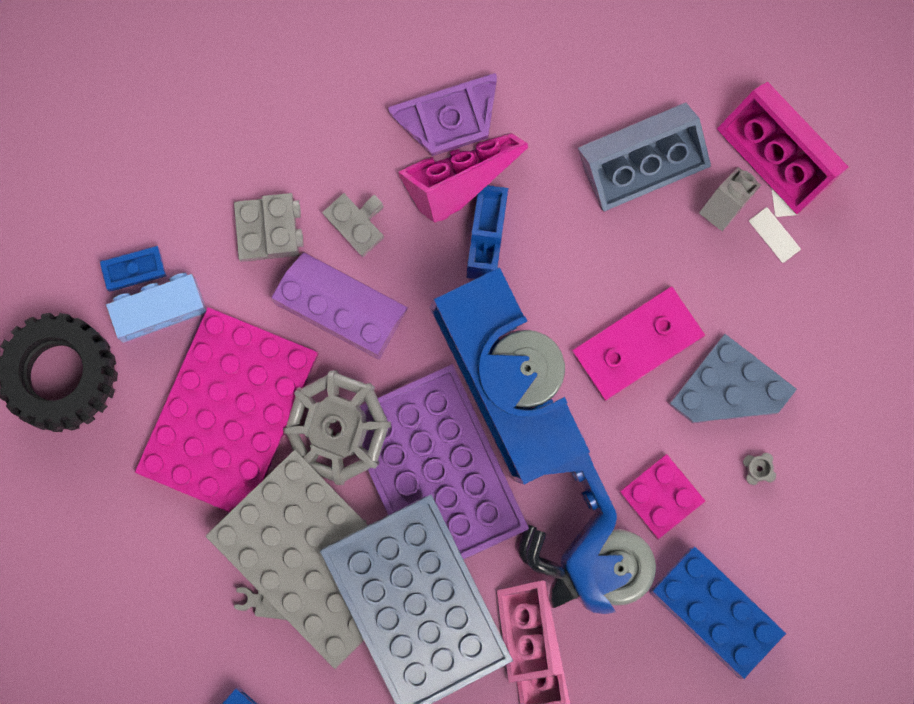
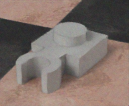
M237 588L236 592L246 594L248 601L244 605L235 604L234 608L236 610L247 611L252 607H256L255 616L286 620L259 591L258 594H254L248 588Z

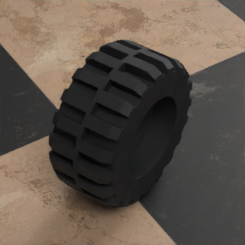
M52 313L42 314L41 319L38 320L31 317L25 320L26 326L22 329L16 326L11 331L14 335L9 342L4 339L0 346L4 349L3 355L0 356V399L7 403L6 408L12 414L36 428L52 432H62L63 429L70 431L80 429V424H89L94 421V415L98 411L104 412L108 407L104 404L107 398H113L115 389L112 388L113 382L117 381L118 372L114 370V365L117 363L115 356L110 351L111 347L100 333L83 320L75 319L68 314L59 313L58 316H54ZM52 347H70L82 359L83 373L78 386L71 394L59 400L50 401L41 398L35 393L31 384V371L35 361L43 352Z

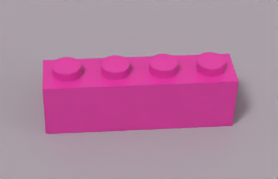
M769 82L754 89L717 128L725 139L796 214H799L849 168Z

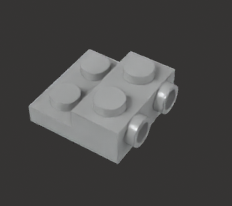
M292 193L262 196V199L234 202L240 262L299 256V247H304L302 229H297L296 218H301L299 200H294Z

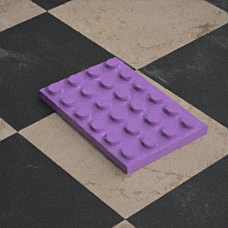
M453 364L378 398L387 420L391 421V428H388L378 459L380 464L375 469L370 468L368 471L388 515L431 494L463 560L529 529ZM367 404L361 405V410L366 414V422L374 421ZM367 430L362 447L367 451L369 450L375 430Z

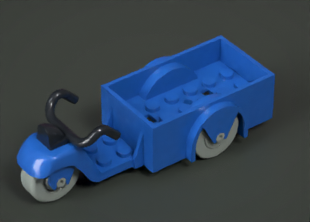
M500 267L435 298L430 305V309L514 481L525 485L543 475L570 472L573 479L581 482L585 491L581 492V495L588 509L595 510V513L562 555L560 560L561 566L539 556L546 536L545 532L537 530V527L528 525L529 529L522 534L518 548L522 561L529 565L533 571L555 578L550 587L549 594L551 607L556 608L578 598L588 611L605 615L616 613L612 605H627L639 600L650 589L655 578L656 562L654 554L649 545L640 536L627 530L614 529L617 520L616 510L589 455L590 450L567 405L568 402L565 397L554 402L551 399L559 391L565 376V361L557 344L545 334L532 330L516 331L501 340L498 339L528 322Z

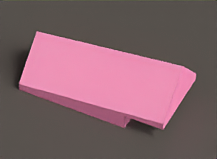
M537 581L497 590L503 641L513 659V662L506 665L508 682H517L520 704H570L546 582Z

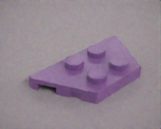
M496 73L390 106L388 107L389 114L431 156L488 139L497 75Z

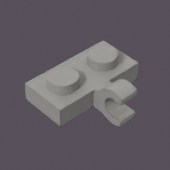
M343 193L322 212L362 257L384 239L383 234L370 221L372 217L384 208L383 203L375 195L359 210L347 195Z

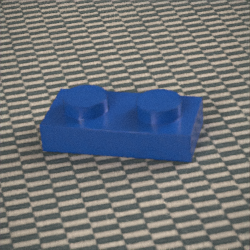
M158 246L100 261L106 288L109 292L167 276Z

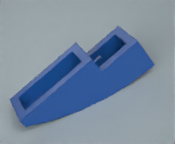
M487 185L478 193L466 278L477 279L498 268L509 188Z

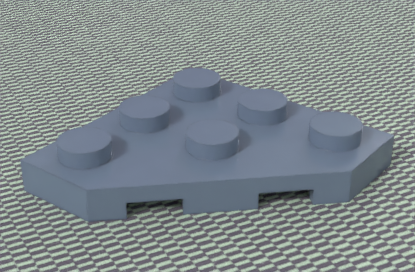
M724 334L669 405L691 423L773 415L781 411L797 389L732 338Z

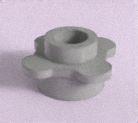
M763 453L762 456L753 457L748 455L745 457L743 464L747 467L748 475L746 480L750 485H756L760 481L771 483L776 479V473L773 471V456L771 454ZM758 466L762 467L763 470L761 472L757 470Z

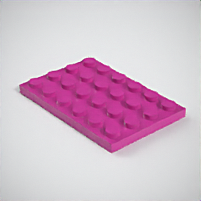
M208 307L135 473L222 510L231 512L266 478L284 436L283 428H286L294 403V392L297 388L305 387L319 355L318 352Z

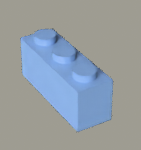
M180 273L172 276L168 283L162 285L158 283L149 284L142 287V292L134 295L125 293L114 297L113 302L106 304L117 338L124 343L205 314L207 309L192 274Z

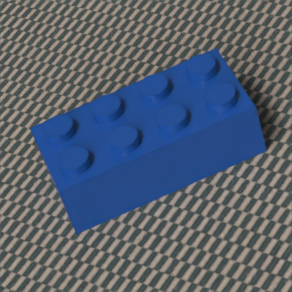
M695 546L690 548L649 591L653 597L740 679H745L787 634Z

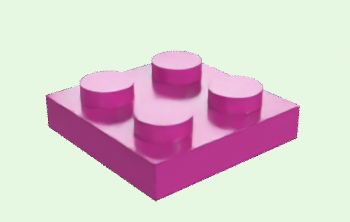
M668 454L619 492L657 540L705 502V499Z

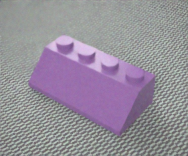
M304 252L286 271L272 296L275 305L378 360L383 355L408 307Z

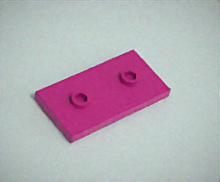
M671 286L572 350V353L604 401H607L704 338L705 334Z

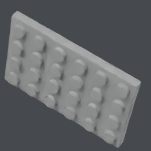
M294 450L205 537L334 669L364 641L319 550L368 525Z

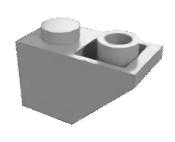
M738 167L718 187L699 213L723 231L760 188L761 184L756 181L751 173L743 171Z

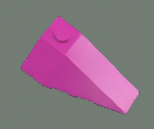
M511 133L478 143L476 149L472 151L460 152L459 149L451 151V157L434 162L433 157L424 159L399 171L398 174L419 211L435 223L443 221L451 214L461 210L527 150L528 144Z

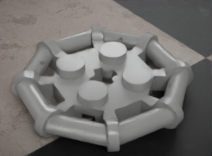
M333 370L317 381L303 388L296 389L294 392V403L286 428H283V434L287 435L293 451L296 450L321 477L334 481L336 485H344L348 479L370 468L375 469L380 464L378 459L388 428H391V421L387 420L374 392L375 387L371 383L365 384L343 376L337 370ZM339 387L357 394L353 397L352 401L340 397ZM327 389L328 397L316 403L312 396ZM364 401L374 421L366 422V414L360 408ZM307 407L309 411L304 426H299L304 408ZM338 420L342 430L334 436L333 429L329 428L330 423H336ZM367 430H375L369 450L367 451L362 447ZM299 434H305L306 438L309 437L312 444L310 445L312 449L310 452H307ZM356 454L361 459L344 468L343 459L347 456ZM321 455L331 459L332 467L316 462L318 456Z

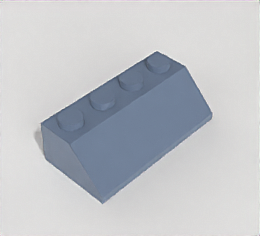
M687 103L578 147L584 171L603 212L711 167L700 118Z

